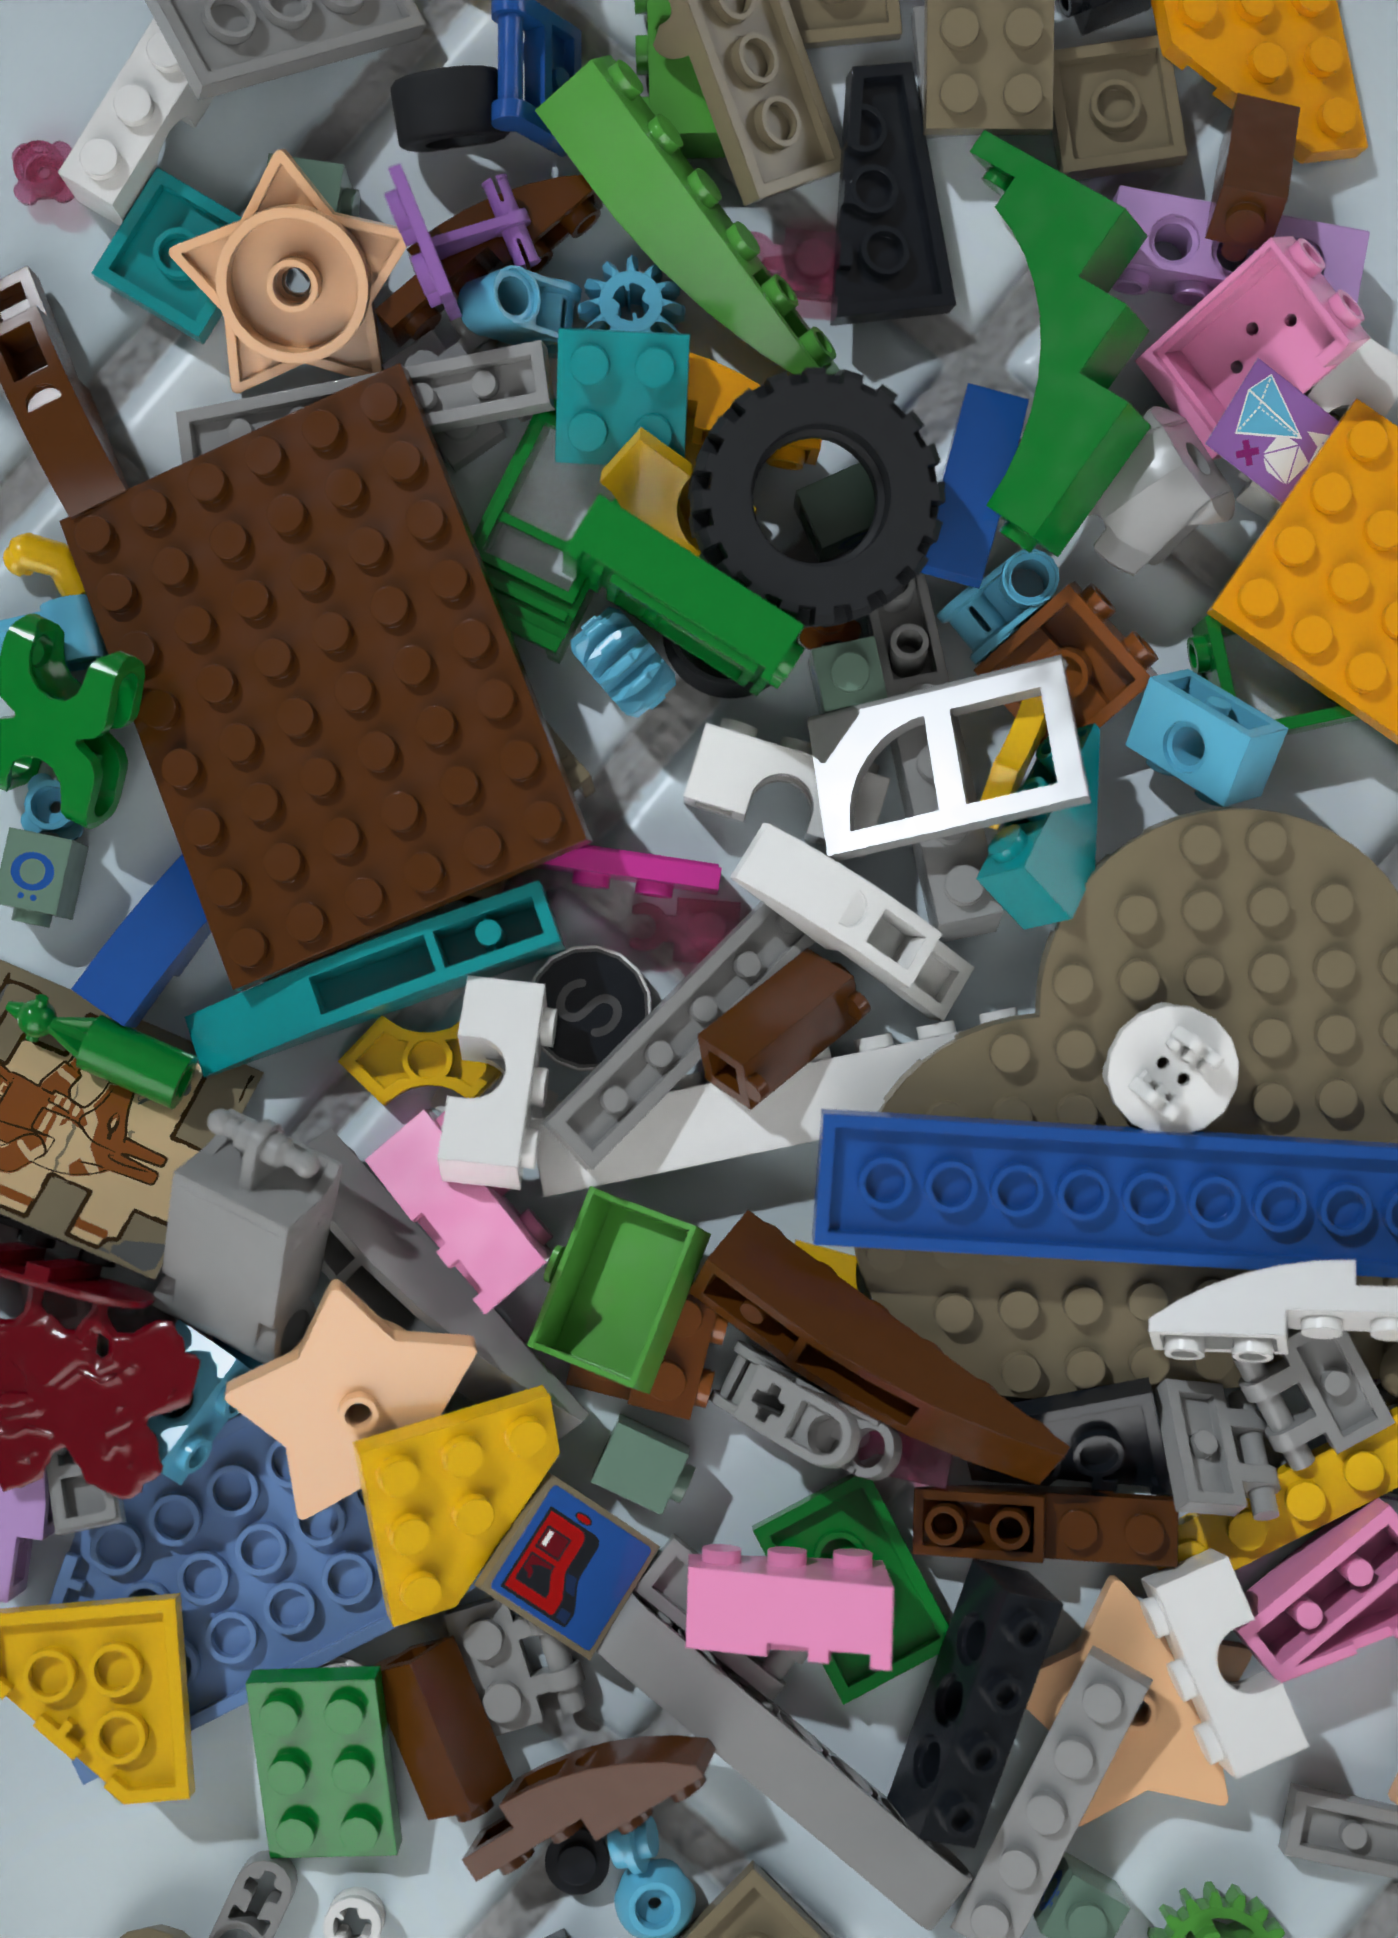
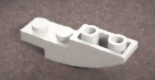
M769 823L762 824L730 876L732 880L822 947L841 952L931 1020L944 1021L975 968L939 940L942 933L916 913L829 856Z
M1318 1260L1278 1265L1243 1273L1214 1283L1177 1300L1149 1318L1148 1332L1154 1350H1164L1165 1356L1169 1358L1198 1360L1205 1357V1352L1232 1353V1357L1236 1360L1251 1363L1271 1361L1273 1354L1288 1355V1329H1301L1302 1335L1315 1339L1338 1338L1342 1336L1343 1331L1371 1332V1337L1375 1339L1398 1341V1287L1357 1286L1356 1260Z

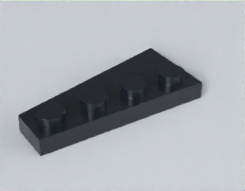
M912 62L853 66L846 77L830 326L948 314L956 306L928 146L926 136L923 135V119Z

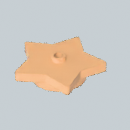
M278 149L273 154L241 220L177 243L169 248L168 254L221 310L224 316L230 383L234 393L244 392L304 363L349 377L383 371V359L374 300L407 248L402 235L395 225L335 212L285 149ZM300 268L308 275L310 279L308 290L295 292L288 286L286 277L289 270Z
M332 1279L304 1337L296 1344L293 1350L227 1382L225 1400L286 1447L296 1513L299 1519L304 1520L361 1489L352 1442L442 1414L477 1353L476 1341L470 1335L407 1331L401 1326L379 1317L342 1281Z
M1109 1575L1081 1635L1066 1650L1043 1660L1026 1707L1035 1718L1050 1730L1093 1645L1153 1679L1143 1699L1145 1702L1142 1708L1135 1714L1078 1827L1087 1824L1147 1790L1225 1806L1228 1803V1793L1223 1767L1218 1762L1210 1765L1197 1742L1193 1726L1200 1724L1201 1721L1192 1699L1184 1702L1171 1681L1166 1664L1174 1661V1657L1165 1636L1157 1639L1153 1635L1143 1615L1140 1601L1116 1575ZM1222 1640L1218 1649L1217 1663L1225 1681H1239L1247 1667L1252 1653L1245 1644Z

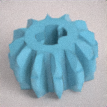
M633 254L627 258V271L619 273L614 264L606 261L602 266L605 282L590 278L585 282V294L590 300H586L578 305L579 319L589 323L585 329L679 333L674 325L685 321V306L674 302L680 295V287L672 280L661 282L663 271L655 263L650 265L644 273L639 272L638 258ZM631 305L641 306L643 308V317L638 319L636 313H633V320L622 319L620 309L626 306L628 312H631Z
M608 607L598 617L594 615L580 627L582 631L570 640L572 653L628 716L639 718L649 708L653 710L666 698L665 694L676 685L673 670L620 609Z

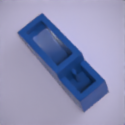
M968 383L956 420L946 464L940 482H945V503L939 506L937 519L942 521L943 524L938 541L930 546L926 554L929 560L920 573L980 588L1000 518L986 505L1005 476L1017 451L1029 399Z
M183 854L129 913L71 988V990L124 1027L136 1028L172 977H180L211 933Z

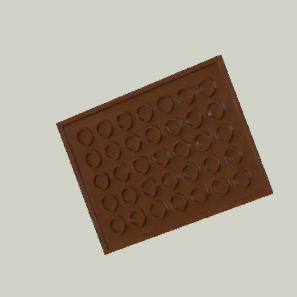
M401 363L127 489L126 492L74 520L67 517L59 521L108 654L123 651L140 659L145 666V681L138 717L133 722L233 990L245 991L593 842L409 372Z

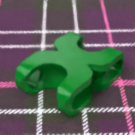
M30 613L9 627L0 653V697L15 713L13 716H3L0 718V789L7 792L27 784L33 776L39 773L41 764L44 761L54 770L60 782L61 813L72 822L88 829H94L114 814L121 798L128 770V758L125 748L110 733L109 729L128 726L138 717L145 681V666L140 659L123 651H117L100 657L89 666L85 679L81 684L72 677L65 663V634L62 628L49 619L35 613Z

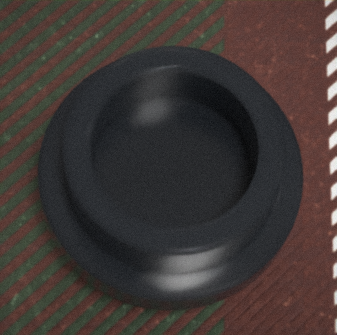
M582 1826L575 1834L561 1843L554 1844L551 1840L547 1847L545 1856L547 1875L554 1886L565 1893L572 1895L589 1893L602 1884L609 1871L610 1854L608 1846L603 1838L595 1841L587 1827Z

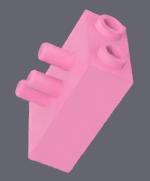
M1293 236L1271 237L1135 360L1170 409L1188 421L1212 460L1222 457L1205 443L1257 358L1300 390L1302 394H1305L1370 339V336L1360 325L1365 320L1361 308L1345 291L1338 290L1335 292L1321 273L1325 269L1322 257L1303 238H1299L1296 241Z

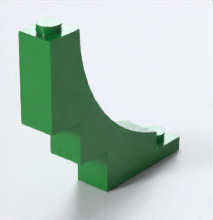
M984 130L969 152L986 170L982 177L983 182L1002 196L995 208L1011 228L1025 255L1035 286L1040 314L1041 338L1038 380L1031 412L1021 442L1008 470L986 506L1005 521L999 532L1017 546L1031 554L1038 544L1056 557H1059L1151 428V425L1129 402L1108 390L1150 331L1126 303L1108 294L1148 236L1123 206Z

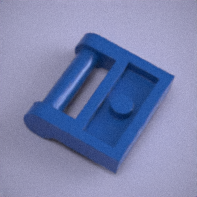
M491 0V18L495 23H498V99L491 103V125L500 131L517 132L560 157L568 156L535 110L582 68V30L536 0ZM523 62H524V100H523Z

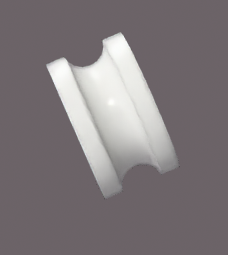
M351 1887L341 1891L333 1899L324 1918L323 1932L325 1938H379L385 1924L386 1913L383 1902L376 1893L364 1887ZM350 1907L357 1908L359 1918L370 1919L371 1924L365 1923L361 1935H352V1929L349 1924H339L338 1919L344 1920L346 1912Z

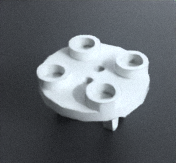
M1160 1002L1152 1005L1148 1010L1139 1012L1119 1029L1107 1052V1060L1103 1066L1102 1076L1104 1083L1109 1089L1112 1102L1132 1124L1148 1131L1192 1133L1204 1129L1225 1111L1237 1089L1239 1061L1232 1038L1216 1019L1191 1006ZM1161 1057H1166V1065L1162 1068H1158V1059ZM1182 1073H1186V1081L1182 1084H1178V1076Z

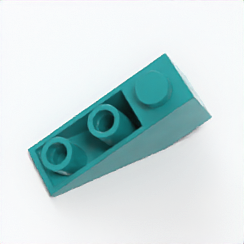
M1095 723L1077 728L1091 803L1005 822L1001 830L989 843V854L976 878L1024 930L1072 919L1086 891L1085 884L1096 868L1100 728ZM1049 736L1039 745L1036 751L1037 759L1025 783L1016 793L1058 783Z

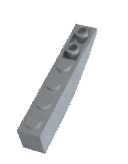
M923 573L911 579L903 588L904 592L889 604L866 615L869 637L875 636L888 697L950 682L927 581ZM955 716L954 723L968 804L978 801L958 716ZM924 724L903 733L890 743L906 819L940 811L926 725ZM984 828L912 844L929 924L942 933L939 940L947 942L996 932L1003 914L1002 906L976 879L989 854Z
M331 1127L306 1145L343 1163L321 1271L330 1281L332 1279H339L379 1317L391 1321L407 1331L473 1336L476 1341L477 1353L456 1390L476 1404L543 1385L551 1396L558 1441L590 1415L573 1397L570 1390L554 1376L527 1346V1343L517 1335L494 1308L486 1315L481 1311L473 1300L478 1295L476 1290L456 1267L450 1269L436 1253L440 1249L416 1222L411 1221L393 1196Z

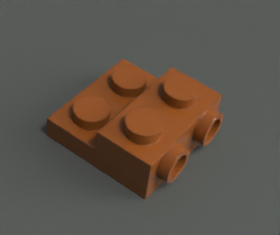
M1074 581L1062 589L973 671L980 675L1062 654L1063 659L1067 662L1066 675L1076 727L1080 728L1095 723L1100 728L1146 688L1150 677L1158 675L1151 666L1159 658L1137 632L1132 631L1127 637H1124L1108 619L1116 612V609L1100 589L1092 583L1085 589H1082ZM1022 700L1005 704L1004 706L1016 717ZM1048 728L1039 745L1049 736Z
M688 1293L650 1394L632 1389L574 1364L570 1365L566 1385L628 1400L627 1404L690 1420L693 1406L706 1409L715 1370L703 1367L709 1344L713 1343L722 1346L728 1321L691 1293Z

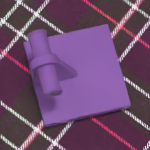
M399 163L388 168L396 189L384 193L390 211L406 247L417 242L419 244L421 253L411 256L410 260L430 307L433 308L443 304L450 321L462 317V314L440 260L493 238L503 237L515 266L527 269L518 244L522 245L530 267L537 265L541 261L527 229V226L531 224V219L527 209H519L508 182L507 174L495 176L504 199L502 202L499 199L492 178L485 180L481 184L495 218L430 237L401 164Z

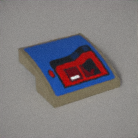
M547 1472L474 1585L580 1655L591 1660L660 1546L553 1474Z

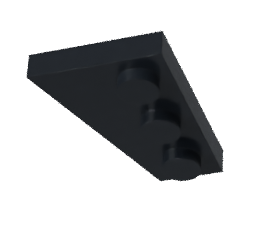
M1149 1377L1012 1403L1029 1417L1044 1423L1055 1436L1070 1446L1063 1459L1039 1485L967 1461L972 1481L1050 1486L1054 1481L1060 1479L1091 1482L1092 1490L1116 1492L1117 1484L1149 1486L1150 1492L1153 1495L1173 1496Z

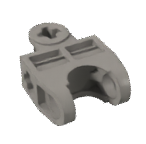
M737 1340L733 1350L738 1355L720 1391L712 1390L709 1396V1400L732 1414L734 1418L814 1465L832 1469L840 1467L858 1477L873 1481L884 1479L895 1470L902 1454V1441L896 1429L843 1402L815 1383L794 1372V1370L775 1356L746 1342ZM871 1431H878L884 1439L885 1452L877 1465L867 1468L859 1460V1444L864 1435Z

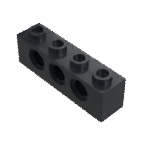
M977 1559L972 1560L887 1796L889 1802L918 1839L970 1848L976 1847L1064 1605L1026 1570Z

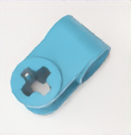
M509 265L466 282L459 293L458 307L462 314L461 319L463 323L473 333L510 345L542 340L548 349V357L558 358V329L572 328L574 305L581 302L582 289L570 281L549 278L526 270L521 266Z
M1033 549L1030 554L1025 550H1021L1013 554L982 580L979 589L969 586L951 600L936 617L942 624L949 622L972 650L970 659L975 665H978L1051 600L1059 584V569L1054 559L1047 553ZM1022 569L1034 571L1043 581V593L1036 597L1020 595L1012 586L1011 575Z

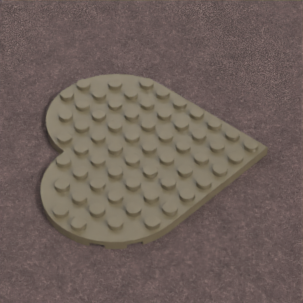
M1216 808L1179 815L1152 825L1112 854H1106L1096 864V868L1085 884L1086 891L1073 918L1058 922L1054 931H1050L1039 966L1035 1013L1009 1016L985 1022L955 1035V1039L939 1047L922 1061L921 1059L917 1060L883 1098L884 1103L878 1111L1140 1128L1129 1122L1112 1102L1109 1089L1103 1080L1102 1071L1107 1060V1052L1119 1029L1139 1012L1148 1010L1154 1004L1164 1002L1173 1005L1191 1006L1216 1019L1232 1038L1238 1057L1237 1089L1228 1106L1213 1122L1198 1131L1398 1143V891L1378 866L1353 844L1324 827L1284 813L1254 808ZM1161 1057L1158 1059V1068H1162L1166 1065V1057ZM1182 1073L1178 1076V1084H1182L1186 1081V1073ZM854 1247L858 1266L872 1299L882 1304L893 1317L923 1339L935 1343L946 1356L976 1378L992 1385L999 1395L1036 1399L1149 1377L1152 1393H1154L1153 1389L1165 1378L1222 1384L1223 1388L1240 1387L1238 1381L1242 1376L1233 1361L1232 1353L1205 1352V1357L1202 1359L1178 1360L1165 1356L1164 1350H1154L1148 1332L1149 1318L1177 1300L1202 1288L1256 1270ZM1356 1276V1285L1398 1287V1278ZM1347 1331L1372 1379H1380L1379 1370L1382 1358L1387 1350L1397 1341L1375 1339L1371 1337V1332ZM1273 1354V1359L1264 1363L1265 1365H1271L1283 1357L1281 1354Z

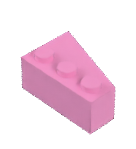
M424 1109L367 1157L365 1162L411 1221L414 1223L418 1222L440 1248L436 1253L450 1269L456 1267L476 1290L478 1295L473 1300L486 1315L549 1260L552 1250L546 1243L553 1238V1235L530 1208L522 1214L518 1212L505 1196L511 1189L442 1181L437 1156L445 1111L437 1117L431 1109Z
M727 1544L702 1546V1554H688L686 1648L767 1657L770 1650L808 1651V1662L824 1664L831 1662V1652L871 1655L870 1669L891 1671L894 1587L883 1560H872L873 1553L867 1550L837 1549L833 1551V1559L807 1558V1550L789 1546L768 1548L767 1556L741 1555V1548L738 1546Z

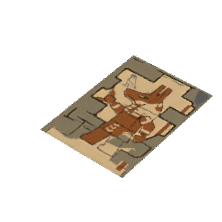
M0 959V1214L155 1280L163 1266L174 1171L202 1150L216 1135L209 1130L207 1119L211 1112L217 1109L229 1110L231 1108L243 1114L264 1072L244 1064L206 1078L203 1076L199 1061H197L191 1083L180 1103L174 1109L165 1107L77 1068L76 1058L50 1034L39 1037L37 1042L27 1041L26 1034L19 1028L17 1020L5 1010L9 1001L26 1003L35 999L36 995L44 994L48 996V1002L54 1007L57 1017L97 1018L100 1015H104L110 1019L112 1018L73 990ZM141 1020L136 1028H133L197 1056L192 1041L143 1020Z

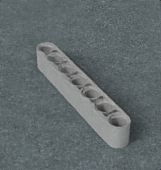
M633 1590L596 1651L694 1736L709 1738L716 1748L715 1753L911 1919L925 1929L932 1930L973 1880V1876L968 1868L942 1843L918 1839L885 1795L771 1699L760 1693L709 1650L686 1648V1632Z

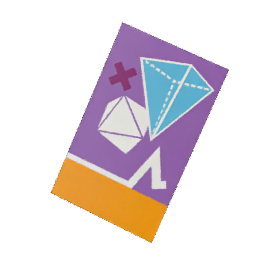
M1257 358L1205 444L1283 503L1309 465L1318 445L1321 448L1339 421Z

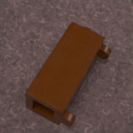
M1241 93L1237 94L1219 150L1205 234L1206 239L1223 242L1221 252L1228 261L1237 262L1244 259L1249 249L1258 250L1271 237L1275 236L1288 200L1300 107Z
M807 948L697 1035L705 1079L752 1110L857 1024L860 1019L871 1011L870 1004L861 993L856 991L854 976L838 962H830Z
M454 1635L412 1645L401 1653L376 1663L374 1666H381L387 1721L428 1820L456 1816L458 1822L463 1823L491 1810L494 1807L492 1797L514 1780Z

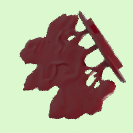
M25 1242L0 1243V1277L29 1285L24 1311L14 1319L0 1318V1486L3 1493L14 1488H22L42 1479L45 1468L50 1463L53 1453L62 1448H67L75 1463L81 1468L86 1483L94 1485L120 1499L133 1498L142 1492L143 1484L153 1481L162 1473L163 1469L159 1457L158 1440L156 1435L147 1426L148 1419L189 1404L201 1361L196 1355L186 1352L184 1339L178 1333L172 1321L156 1320L133 1333L116 1331L107 1316L108 1306L130 1309L144 1308L155 1302L156 1298L153 1294L128 1284L100 1277L102 1266L99 1264L87 1262L80 1258L44 1261L47 1248ZM48 1290L91 1302L92 1307L77 1328L72 1330L65 1329L53 1315L46 1313L41 1304L44 1292ZM99 1334L107 1338L109 1342L108 1354L103 1358L96 1353Z

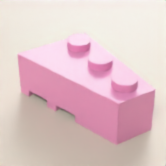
M1376 1498L1329 1522L1244 1592L1255 1620L1233 1629V1631L1250 1649L1257 1661L1275 1679L1283 1683L1358 1654L1356 1649L1390 1636L1398 1638V1514L1386 1502Z

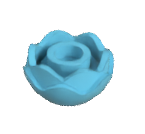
M665 1858L650 1859L645 1873L633 1874L628 1868L624 1871L614 1896V1904L621 1924L632 1936L636 1938H674L687 1927L691 1920L696 1904V1892L693 1883L684 1875L681 1868L674 1861ZM657 1897L661 1900V1904L653 1907L649 1904V1900Z

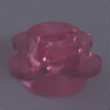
M35 140L20 144L15 148L12 153L14 173L19 182L14 186V195L19 202L26 206H32L38 200L55 199L58 203L65 204L74 198V195L58 174L59 169L72 150L70 145L63 141H56L51 144L47 141ZM42 169L50 170L47 178L39 177V172Z

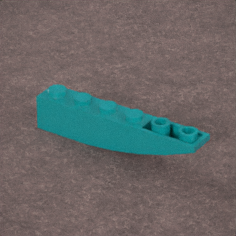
M537 880L351 947L247 989L184 1018L203 1076L208 1078L380 1017L381 1015L466 986L467 975L490 978L565 951L566 948L547 893L541 882Z

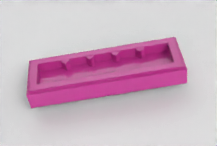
M585 845L533 867L572 873L571 884L588 888L608 890L611 879L636 883L635 894L664 899H672L673 889L718 895L722 867H719V864L593 845Z

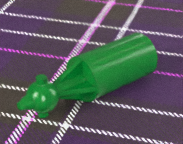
M38 994L35 999L26 1003L15 1001L7 1003L5 1010L17 1020L19 1028L26 1034L27 1041L37 1042L39 1037L50 1034L76 1058L77 1068L158 1104L174 1109L182 1100L191 1083L197 1066V1056L131 1027H124L117 1021L104 1015H100L97 1018L57 1017L54 1007L48 1002V996L44 994Z

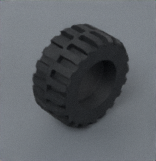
M805 367L801 374L788 376L785 371L768 377L763 385L754 390L747 389L733 401L722 416H719L709 431L695 460L696 464L689 482L688 500H690L691 516L688 520L692 538H696L701 551L699 558L805 625L803 629L807 627L823 626V628L841 625L871 614L876 609L889 604L904 592L903 588L911 579L918 577L929 560L926 554L930 546L938 541L943 524L942 521L937 519L939 506L945 503V482H937L935 466L941 463L935 443L927 446L919 432L925 426L914 410L906 415L894 403L898 395L883 384L877 390L862 383L864 375L849 370H844L838 376L826 374L825 367ZM822 439L839 445L860 462L871 481L875 497V511L871 526L861 543L849 554L837 560L824 563H807L790 558L777 550L767 540L758 525L753 504L754 487L758 474L772 454L783 446L795 441Z

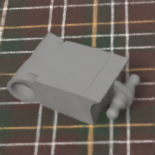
M231 1108L229 1110L217 1109L211 1112L207 1119L209 1130L216 1135L202 1150L176 1169L173 1174L162 1273L166 1275L153 1294L156 1299L152 1306L205 1334L219 1339L260 1363L266 1364L293 1350L296 1344L304 1337L316 1312L315 1304L310 1297L318 1286L343 1163L287 1136L281 1125L272 1120L264 1119L258 1122Z

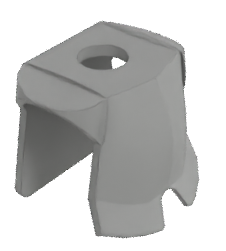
M1159 406L1152 407L1143 416L1151 425V428L1089 513V515L1096 514L1105 524L1104 532L1094 543V551L1115 568L1132 576L1147 563L1150 565L1160 564L1199 525L1229 521L1235 511L1233 490L1188 421L1178 413Z

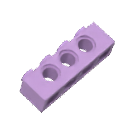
M1119 186L1112 201L1126 208L1148 237L1112 289L1129 295L1145 294L1148 290L1170 294L1180 304L1196 306L1232 273L1223 268L1217 259V254L1222 253L1223 242L1205 238L1211 202L1128 186ZM1282 215L1274 237L1293 236L1296 241L1299 238L1308 241L1322 257L1325 269L1321 273L1335 292L1343 290L1358 303L1370 231ZM1164 241L1175 245L1180 251L1182 259L1172 261L1163 258L1156 251L1154 243ZM1249 249L1246 257L1240 260L1241 264L1257 250Z

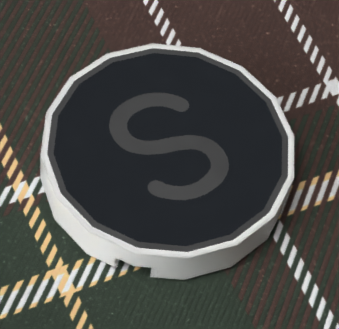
M599 945L573 946L550 957L534 975L532 980L533 983L545 984L547 1008L557 1009L554 1046H542V1051L555 1063L577 1071H593L652 1011L651 993L640 970L621 953Z

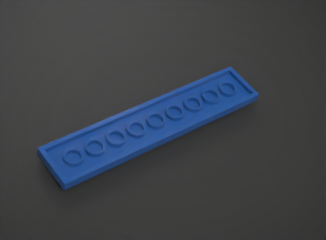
M821 1109L812 1241L814 1245L1245 1270H1261L1278 1265L1318 1260H1356V1276L1398 1278V1143L1204 1131L1192 1133L1148 1131L1137 1127Z

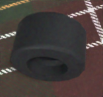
M462 65L425 70L395 80L390 88L398 143L402 149L409 152L423 153L490 144L504 139L510 133L495 129L491 125V103L498 99V69L495 67Z

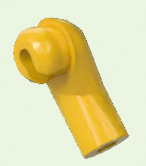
M24 533L13 537L9 542V546L3 552L5 567L12 574L21 577L23 574L31 575L33 572L49 575L61 597L86 594L69 546L66 543L33 533Z

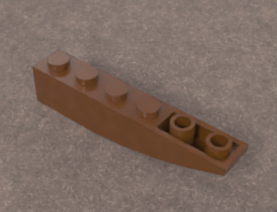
M749 1210L745 1212L707 1258L690 1288L689 1293L795 1372L855 1409L928 1445L971 1463L1037 1485L1047 1477L1070 1448L1069 1445L1055 1436L1044 1423L1029 1417L999 1395L988 1382L976 1378L946 1356L935 1343L923 1339L893 1317L882 1304L866 1297L840 1278L829 1265L817 1261L787 1239L776 1226L764 1222Z

